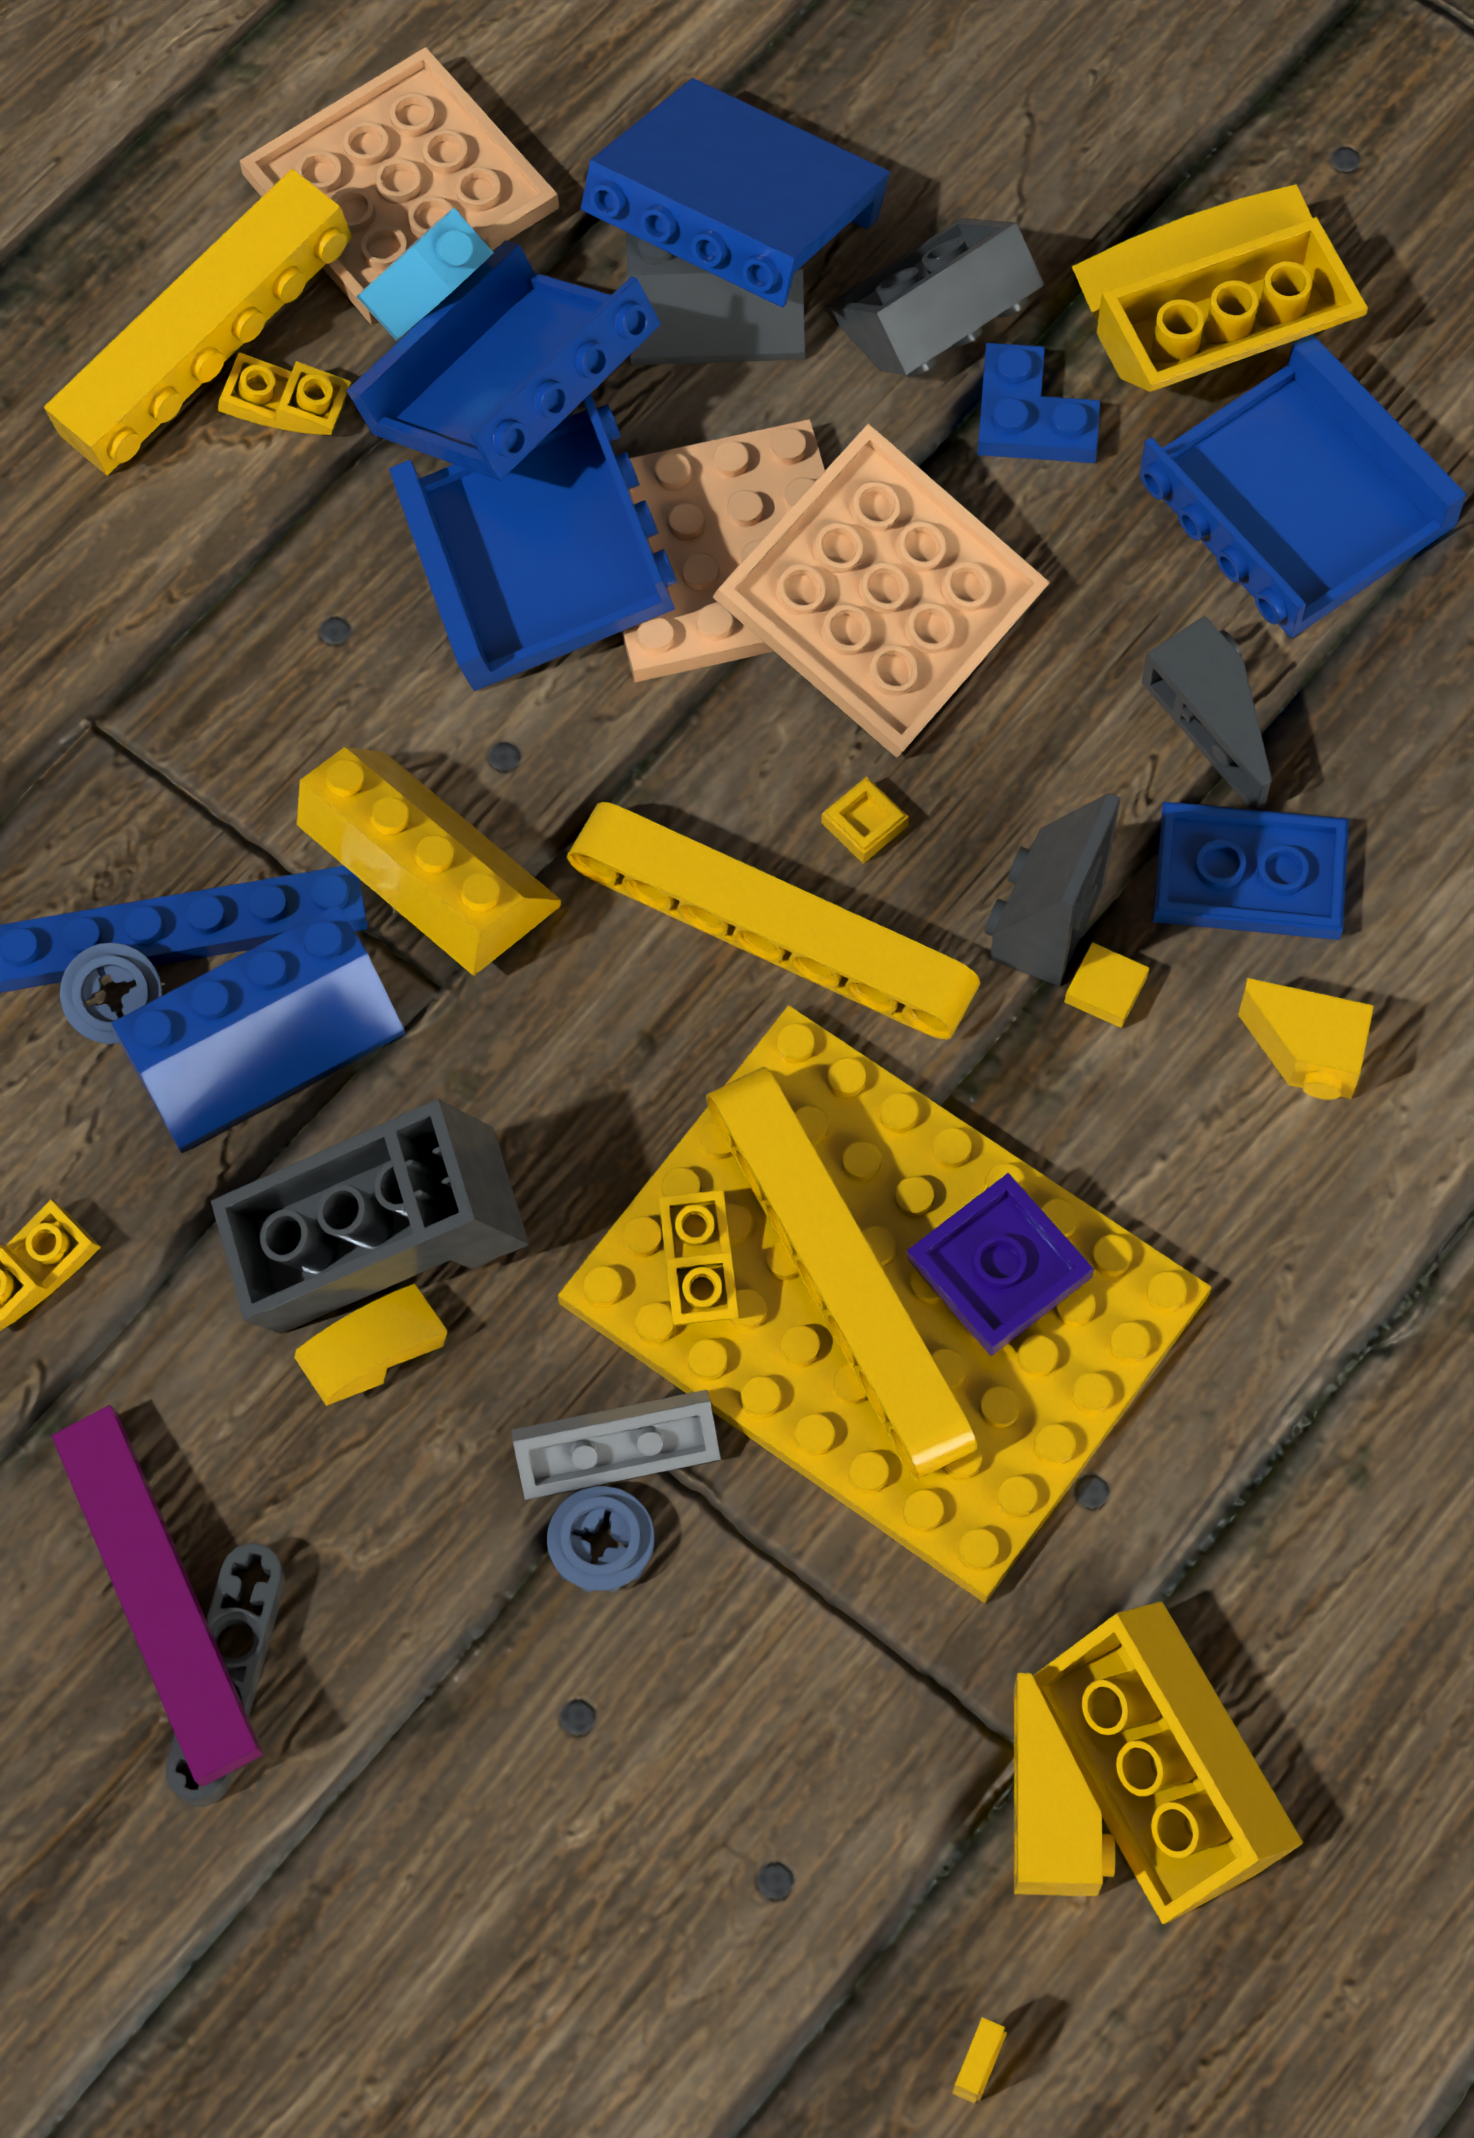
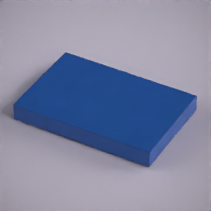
M1163 802L1160 818L1152 922L1340 940L1344 920L1349 819Z

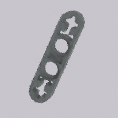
M247 1543L236 1547L227 1555L221 1567L207 1617L208 1625L216 1643L220 1633L226 1627L234 1624H243L253 1631L254 1643L249 1652L237 1659L222 1656L248 1718L285 1588V1573L278 1557L270 1548L254 1543ZM254 1562H261V1567L265 1574L270 1577L267 1583L257 1582L251 1595L250 1603L254 1610H262V1614L259 1617L242 1608H227V1604L230 1601L242 1607L246 1590L242 1580L237 1575L239 1571L249 1572ZM174 1734L166 1763V1778L169 1787L182 1802L190 1806L206 1807L217 1803L227 1793L234 1771L204 1787L199 1785L198 1790H191L190 1781L182 1774L184 1767L189 1766Z

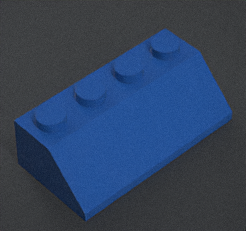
M338 904L111 1022L126 1057L181 1153L405 1035L404 1028L368 953Z

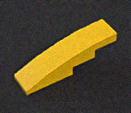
M1297 184L1243 197L1182 217L1115 245L1072 266L1089 308L1098 322L1102 292L1312 219V215Z

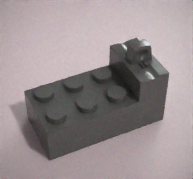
M436 1099L211 1200L243 1320L280 1334L449 1260L470 1269H475L491 1262L497 1257L512 1253L529 1245L494 1128L440 1099Z

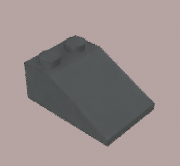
M1108 793L1040 828L1031 850L1020 847L1008 877V882L1015 884L1008 901L999 898L996 900L986 924L985 934L993 937L990 960L1061 986L1106 883L1121 797Z

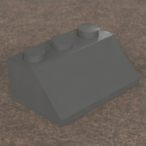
M961 218L828 303L825 307L831 318L880 371L914 377L931 369L937 363L935 356L950 346H963L978 338L983 333L981 326L996 316L1006 317L1024 308L1028 304L1027 296L1044 286V282L1016 222Z
M626 232L627 280L631 276L639 280L661 323L630 354L631 365L805 359L803 266L794 273L787 304L782 308Z

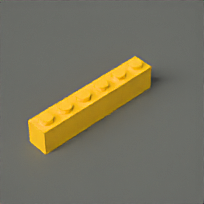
M293 168L290 169L43 407L60 437L106 476L120 463L130 460L139 450L141 443L161 423L168 422L175 417L182 403L203 383L214 379L228 358L244 343L254 340L262 331L265 323L285 303L294 301L302 293L306 283L325 264L334 262L343 253L346 244L352 239V235L341 206Z

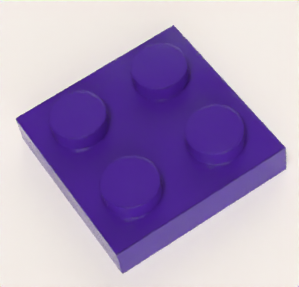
M1009 1173L909 1248L906 1258L990 1356H993L1089 1281L1094 1272V1268Z

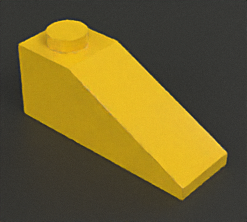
M1017 1673L1014 1685V1894L1098 1896L1103 1884V1877H1114V1834H1102V1812L1032 1674Z

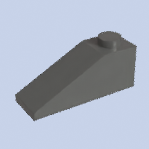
M1203 616L1147 652L1142 684L1250 810L1261 811L1265 808L1272 778L1242 653L1235 639L1227 631H1219L1206 616Z

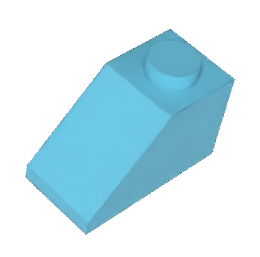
M453 208L436 221L356 297L397 341L451 294L494 252L459 212Z

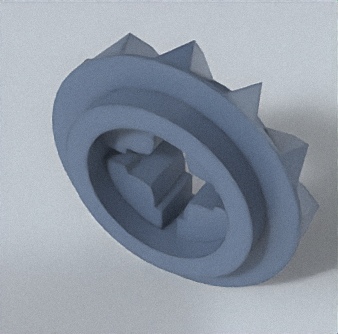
M102 943L85 949L70 962L61 981L60 1001L67 1020L80 1034L99 1043L117 1044L120 1042L111 1022L121 1018L119 1012L114 1011L110 1004L99 1005L95 1003L88 1006L86 1002L96 998L95 994L103 990V983L101 981L103 975L100 968L103 967L106 975H110L115 983H131L136 981L137 986L130 988V992L121 997L123 1004L121 1010L124 1016L161 997L162 987L159 972L144 953L120 943Z
M595 1486L580 1490L561 1503L549 1524L547 1546L550 1558L563 1580H568L587 1593L606 1590L615 1593L621 1586L640 1578L643 1569L653 1556L654 1528L647 1510L634 1496L614 1487ZM607 1515L610 1516L609 1523L612 1539L621 1542V1546H618L617 1549L606 1548L603 1556L598 1558L596 1565L593 1564L591 1544L583 1541L581 1536L597 1534L600 1525H604Z

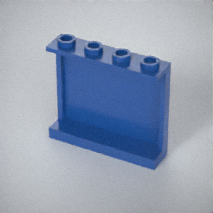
M691 78L590 159L581 210L783 308L787 304L794 273L850 222L868 230L878 220L890 171L699 80Z
M505 240L482 265L422 318L346 391L373 435L501 481L661 325L636 277L631 276L612 295L535 273L520 244Z
M1313 334L1300 338L1292 344L1287 366L1165 447L1161 448L1152 437L1146 440L1140 468L1141 480L1147 491L1155 499H1163L1178 515L1179 522L1187 535L1195 541L1201 540L1216 556L1217 563L1224 575L1232 582H1240L1255 599L1256 606L1261 615L1269 623L1278 624L1291 639L1457 526L1466 493Z
M591 393L583 400L587 408L586 410L565 418L501 481L455 464L422 478L411 459L389 468L457 664L473 691L492 685L675 610L667 587L678 583L665 550L662 549L654 553L648 539L659 534L646 500L635 504L630 489L640 486V483L627 452L616 455L611 443L621 438L608 404L597 408Z

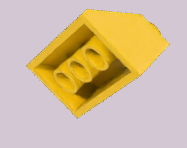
M1315 217L1102 292L1097 335L1120 379L1152 392L1362 317L1367 314L1368 307L1318 218Z
M344 747L300 779L296 825L473 976L560 908V898L385 752Z
M1162 1601L1116 1613L1033 1675L1102 1812L1104 1822L1111 1834H1114L1117 1845L1163 1925L1256 1876L1303 1844L1299 1834Z

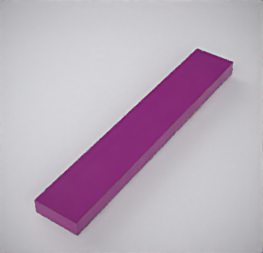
M108 1405L51 1435L194 1781L201 1787H204L264 1755L118 1412L111 1405Z

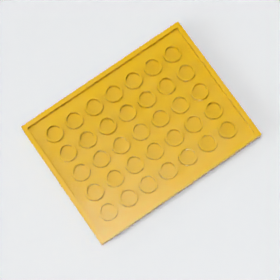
M788 1005L726 1084L762 1067H766L771 1072L962 1409L975 1436L977 1450L918 1480L912 1477L722 1137L709 1107L705 1109L557 1295L558 1301L561 1306L686 1394L707 1390L713 1413L986 1604L1206 1301L1212 1287ZM1009 1173L1094 1268V1272L1089 1281L993 1356H990L906 1258L909 1248ZM724 1190L739 1318L673 1326L659 1197Z

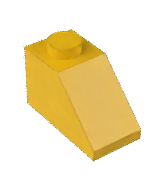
M1247 978L1238 1016L1286 1083L1290 1086L1303 1088L1306 1094L1318 1099L1352 1098L1361 1073L1374 1005Z

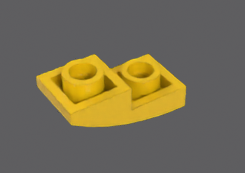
M239 352L220 396L218 411L239 419L277 429L315 435H332L348 395L346 390L351 387V381L298 361L295 362L291 372Z
M724 1190L659 1197L673 1326L738 1319L739 1313Z
M51 1199L6 1246L0 1244V1331L17 1321L52 1294L101 1248L59 1203Z
M414 1283L381 1297L333 1323L297 1348L294 1358L325 1405L328 1406L382 1385L387 1368L444 1347L448 1331Z

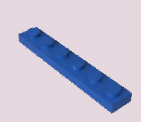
M345 866L1 924L0 993L60 983L66 968L79 953L89 947L102 943H120L130 946L144 953L153 966L251 950L337 904L354 932L368 929L361 880ZM100 968L102 975H106L104 968Z

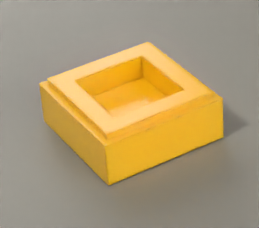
M866 776L821 814V823L864 864L908 827L909 816Z
M1092 942L1065 994L1064 1003L1122 1028L1148 977L1150 968Z
M981 2018L952 2094L974 2104L976 2100L980 2102L1007 2034L1004 2031V2026L986 2018Z

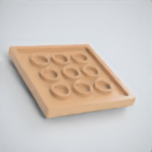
M426 47L239 160L242 175L261 197L293 168L341 206L352 239L346 244L343 253L334 262L325 264L322 268L371 325L379 321L356 296L436 221L453 208L459 212L491 250L559 209L558 194Z
M810 419L630 458L640 486L630 489L635 504L646 500L659 533L648 538L653 552L665 550L678 582L667 587L675 610L621 631L634 683L775 652L717 602L713 596L723 582L824 473V465Z
M868 423L723 582L713 598L891 754L898 758L1050 582Z

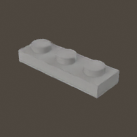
M707 1390L511 1430L525 1500L721 1460Z

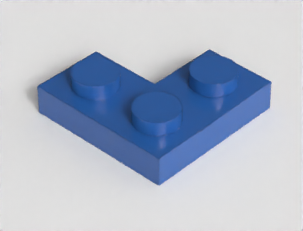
M986 343L978 455L1095 463L1100 400L1041 396L1044 347Z

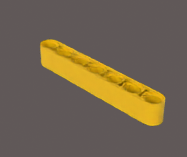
M601 802L596 805L567 855L569 863L578 872L605 887L934 1038L951 1039L981 984L979 977L973 970L947 955L612 803Z
M762 1067L706 1094L709 1110L722 1137L912 1477L918 1480L976 1451L977 1442L962 1409L771 1072L766 1067Z

